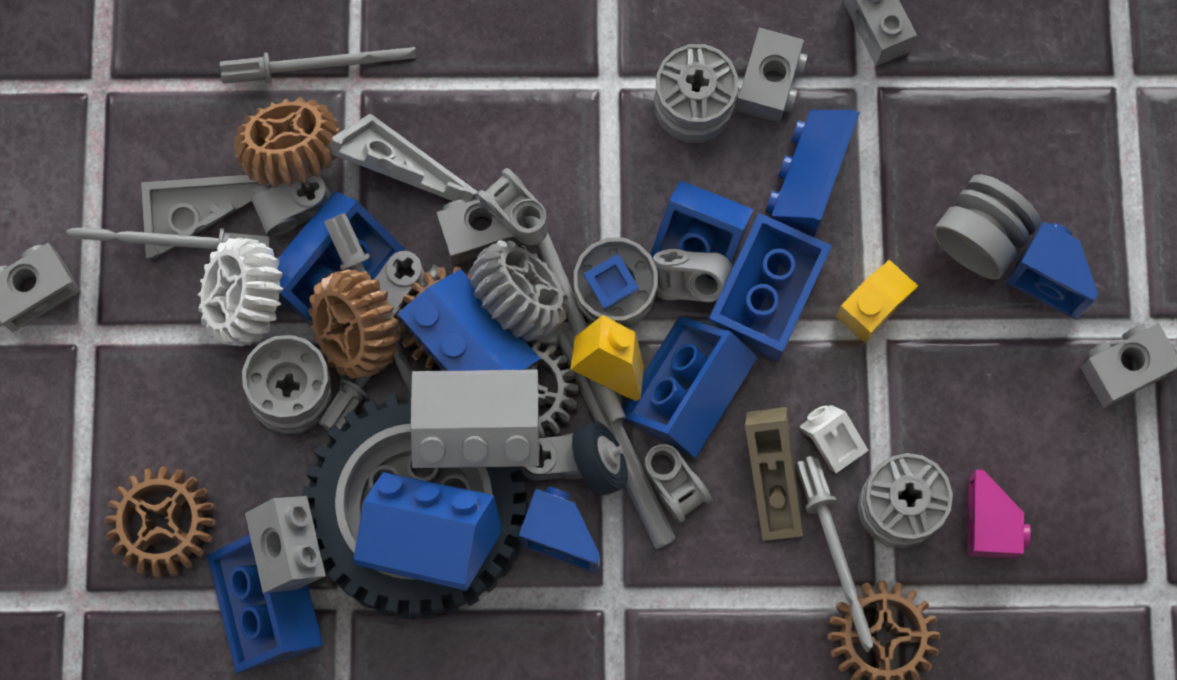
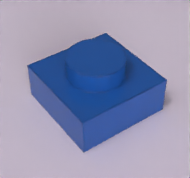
M619 254L583 274L584 279L604 311L639 291L637 283Z

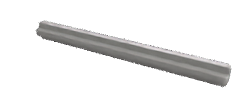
M567 329L558 335L557 342L563 355L568 358L567 364L571 369L575 336L572 329ZM575 372L574 378L594 421L604 424L614 434L623 449L628 469V481L625 486L653 546L658 549L671 544L675 540V534L621 421L611 424L594 381Z

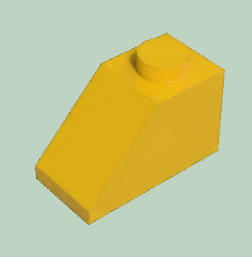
M888 260L871 274L841 305L836 318L866 343L918 288V285Z
M602 315L575 336L571 370L629 399L638 401L641 399L644 364L636 332Z

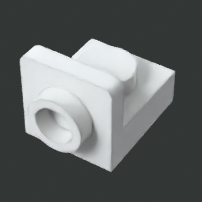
M833 405L821 406L808 415V420L800 425L803 434L813 440L829 469L835 473H838L869 451L846 411Z

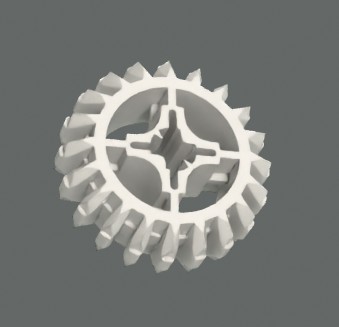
M229 238L226 243L219 244L216 252H211L210 263L204 265V278L200 279L202 288L201 292L198 293V296L201 297L198 311L203 313L201 325L206 326L207 335L213 336L215 341L233 346H251L253 342L261 341L263 333H269L270 321L277 319L275 311L277 306L281 305L279 293L283 290L280 287V279L283 273L277 270L279 259L274 257L273 249L266 247L264 243H260L258 240Z

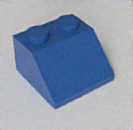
M680 180L669 199L650 255L653 259L654 255L662 250L680 249L688 252L719 253L733 263L754 209ZM705 274L709 279L716 281L711 275Z
M1044 221L1027 243L1006 282L1075 320L1089 308L1098 296L1080 240L1074 238L1072 232L1066 227L1057 223L1048 224Z
M547 487L545 492L535 489L518 535L521 547L597 574L600 567V554L575 502L569 500L570 494L553 487Z

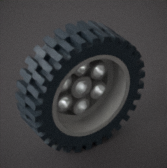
M408 391V398L398 399L396 393L385 395L386 403L376 405L374 399L364 403L365 412L357 416L352 410L344 416L347 422L344 427L339 429L334 425L327 433L331 440L327 446L320 443L316 449L315 455L318 457L316 465L309 464L306 475L310 479L309 487L303 486L302 496H307L323 567L332 580L350 597L352 596L369 609L374 608L387 616H392V614L400 615L402 619L414 620V616L433 619L437 618L436 614L444 612L450 615L459 612L458 607L467 603L471 606L480 601L478 596L485 591L490 593L497 586L496 581L500 576L503 575L505 577L511 569L510 563L513 557H517L519 554L521 543L518 535L528 511L521 466L435 468L433 473L425 478L415 476L412 468L411 391ZM383 472L446 486L462 484L467 490L494 495L502 532L467 591L355 565L353 558L363 502Z

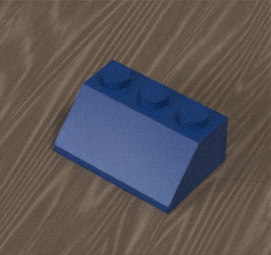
M810 110L806 122L798 120L791 139L792 143L798 145L793 157L785 155L778 175L779 178L785 179L780 192L772 191L765 213L771 214V218L815 237L860 112L855 110Z
M336 191L330 195L278 258L279 266L277 270L283 273L280 279V287L283 290L279 293V300L309 324H312V317L308 314L307 310L313 307L309 296L314 294V286L319 284L323 278L328 277L329 274L347 269L352 270L351 267L341 270L340 265L343 263L324 221L346 213L364 254L369 253L370 255L368 259L362 261V264L370 275L371 280L376 278L394 253L406 250L357 200Z
M759 213L714 306L709 321L720 329L732 332L750 350L779 362L827 260L832 245Z
M461 269L429 286L397 313L402 326L442 371L530 370L541 360L521 336L517 338L510 329H502L501 323L496 319H492L489 311L481 307L482 301L473 294L476 289L471 286L470 279Z
M679 316L643 373L641 399L634 401L628 398L622 407L626 415L624 421L662 444L673 446L677 451L696 458L758 357L732 332Z
M383 472L363 502L353 558L354 563L365 568L467 591L502 532L494 495Z
M250 534L207 555L236 673L298 657L323 646L309 585L297 590L272 593L262 592Z

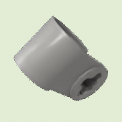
M505 168L501 172L502 177L486 191H478L476 197L488 213L500 221L519 242L529 246L536 245L544 240L548 232L545 208L527 190L522 181L510 169ZM527 216H534L540 220L537 226L529 229L523 228L519 223Z
M310 176L306 178L307 184H304L302 181L293 182L290 188L286 183H281L277 188L271 186L253 196L252 203L267 236L275 237L285 234L298 225L309 221L331 195L321 177ZM314 189L316 198L308 200L307 192Z
M667 249L657 252L653 257L659 276L656 295L664 300L680 299L706 303L713 302L719 298L733 269L732 263L727 257L719 253L688 252L680 249ZM705 274L711 275L716 281L709 279Z
M409 251L394 253L376 278L373 279L379 281L381 291H388L387 300L391 306H395L392 310L395 319L397 318V311L406 306L402 300L403 296H412L414 294L411 287L412 283L417 282L420 284L425 273L420 259ZM411 265L414 275L411 278L404 275L400 279L397 270L400 267L408 269Z
M574 433L558 437L539 438V455L543 459L547 458V460L544 461L542 468L521 466L524 477L532 481L562 478L582 479L583 477L579 472L572 450V436Z
M659 444L652 447L647 453L643 469L649 482L659 494L662 503L677 523H683L685 521L684 516L702 503L709 504L713 501L704 483L689 468L673 446ZM658 455L667 456L672 461L673 470L666 475L658 474L653 470L651 460ZM689 493H693V495H691L690 497H688V498H687L686 500H684L683 502H681V503L679 502L682 498H684L685 496H687Z

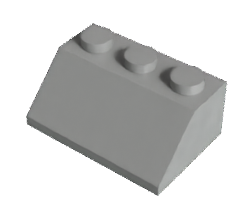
M538 370L412 371V468L539 466Z

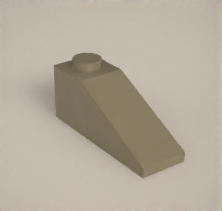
M787 407L749 411L746 416L745 429L762 540L769 541L803 537Z

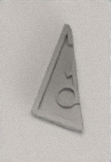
M372 114L365 116L336 134L327 145L332 155L451 201L465 200L467 203L473 201L478 192Z
M248 175L141 182L144 232L194 236L251 203L255 194L272 185L268 183L260 186L257 180H250ZM145 244L146 258L155 259L175 246Z

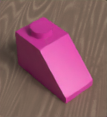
M975 470L969 475L967 556L1017 559L1024 554V549H1028L1030 545V525L1024 524V512L984 470Z

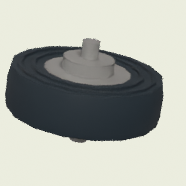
M600 422L589 423L578 428L572 436V450L579 472L586 484L601 496L612 494L624 488L628 481V469L623 449L614 434Z

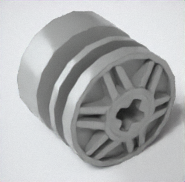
M688 44L673 50L662 61L656 75L654 113L660 127L672 138L685 143H704L717 138L731 121L738 94V74L732 61L722 51L706 44ZM694 83L701 84L699 92L692 91Z
M983 174L974 175L968 182L966 190H962L956 199L958 206L949 207L932 232L942 249L965 268L988 279H1000L1017 256L1015 248L1025 246L1030 239L1029 235L1034 234L1040 226L1041 220L1033 205L1009 185L994 177Z
M605 238L591 244L580 255L574 269V296L583 316L591 324L604 315L630 328L638 325L650 313L658 288V272L651 255L640 244L626 238ZM619 254L637 283L639 291L604 311L584 279L583 274Z
M293 335L274 336L259 343L247 356L242 370L243 389L256 419L268 430L284 435L301 434L317 426L318 421L332 401L329 371L320 350L306 339ZM289 384H294L296 390L291 392L290 397H285L283 391L288 389Z
M904 453L889 457L873 470L859 492L857 509L862 526L873 539L885 546L903 549L919 545L944 524L951 511L953 493L947 475L937 463L923 455ZM904 490H908L909 496L916 497V500L910 507H907L906 500H899L898 498Z

